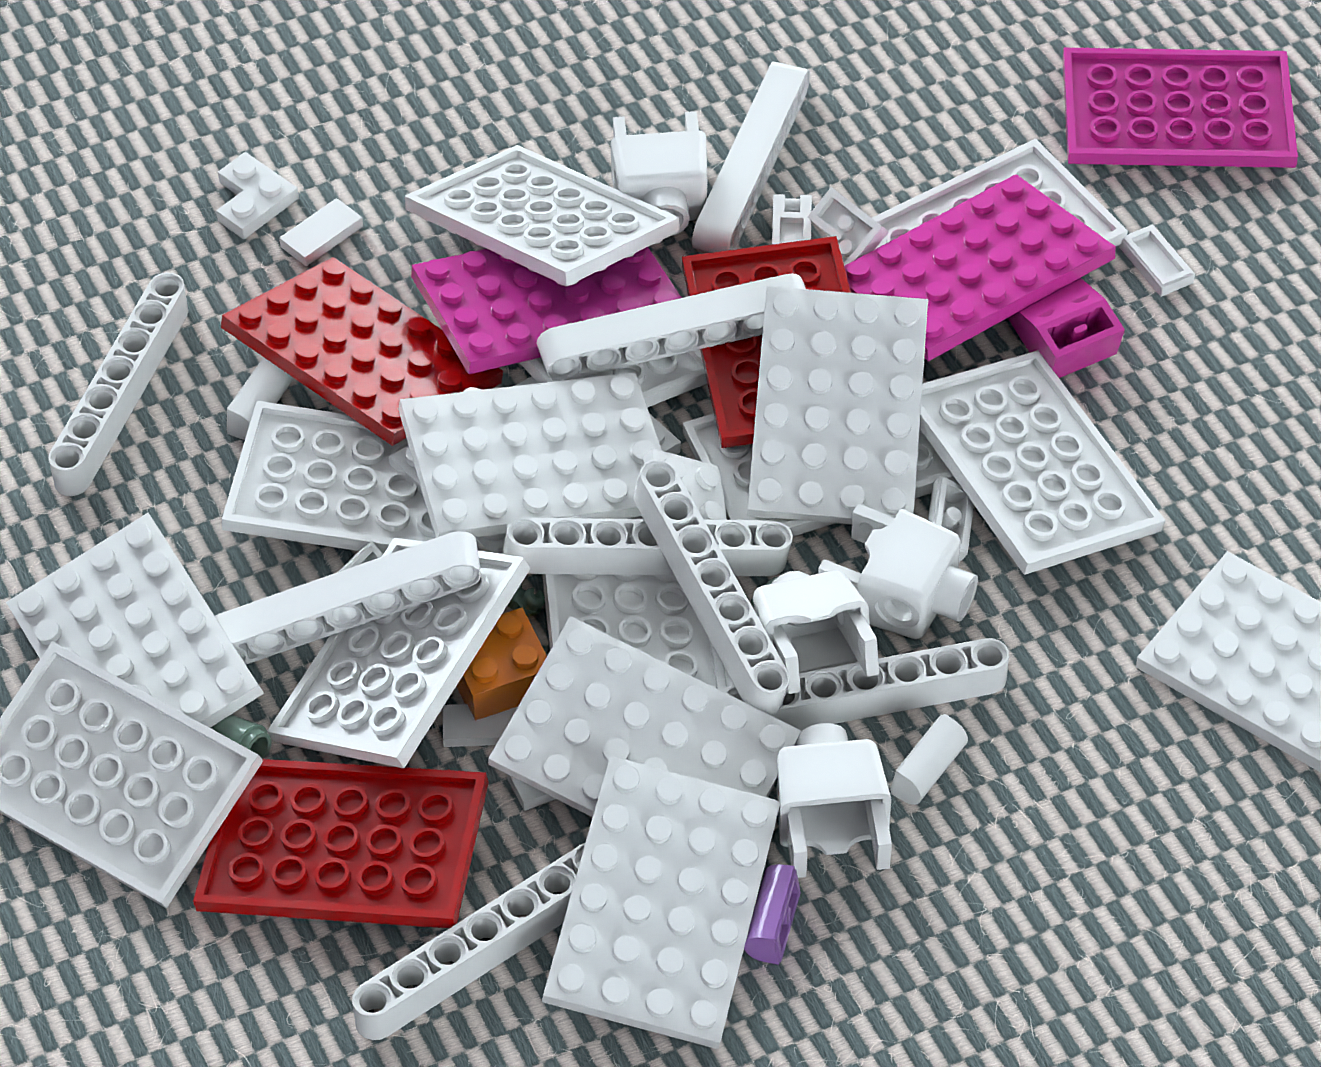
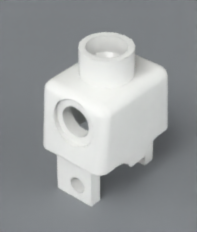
M685 112V131L638 135L626 134L625 117H613L614 138L611 140V176L614 189L679 217V232L673 235L682 232L688 226L689 221L698 220L707 200L706 135L704 132L699 131L697 112Z
M857 504L852 515L851 538L865 543V548L869 554L867 565L862 573L824 559L818 568V574L835 570L843 572L868 604L870 625L912 639H919L925 635L937 614L957 622L962 621L973 601L977 589L978 576L958 568L960 554L959 536L944 527L903 509H900L894 518Z
M835 570L809 576L800 571H789L776 578L772 584L758 587L754 591V611L790 676L787 688L788 694L801 692L799 673L859 662L867 677L879 675L877 638L870 628L868 604L843 572Z
M820 723L805 728L799 733L796 746L782 748L777 758L780 843L789 849L791 866H795L798 877H806L807 846L815 847L825 855L844 854L856 842L872 840L876 869H890L892 847L889 831L891 796L876 743L869 739L848 741L846 730L833 723Z

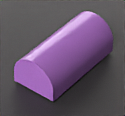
M776 864L767 867L764 872L744 947L745 952L755 960L777 965L782 961L801 893L795 866Z

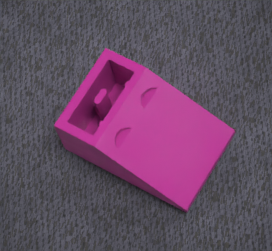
M1082 278L1008 317L1029 353L1039 351L1058 378L1116 355L1125 331L1106 299Z

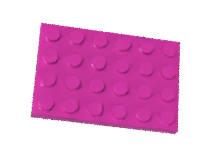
M1063 48L1068 164L1296 168L1298 152L1287 51Z
M1015 174L848 263L844 267L851 293L928 299L924 358L930 361L1116 258L1115 246Z
M648 247L636 252L631 257L624 258L607 266L605 270L595 272L579 280L576 284L568 286L560 285L544 275L530 271L527 267L510 259H505L500 254L489 249L470 251L460 255L414 264L411 270V278L468 374L541 358L537 339L541 333L550 328L682 298Z

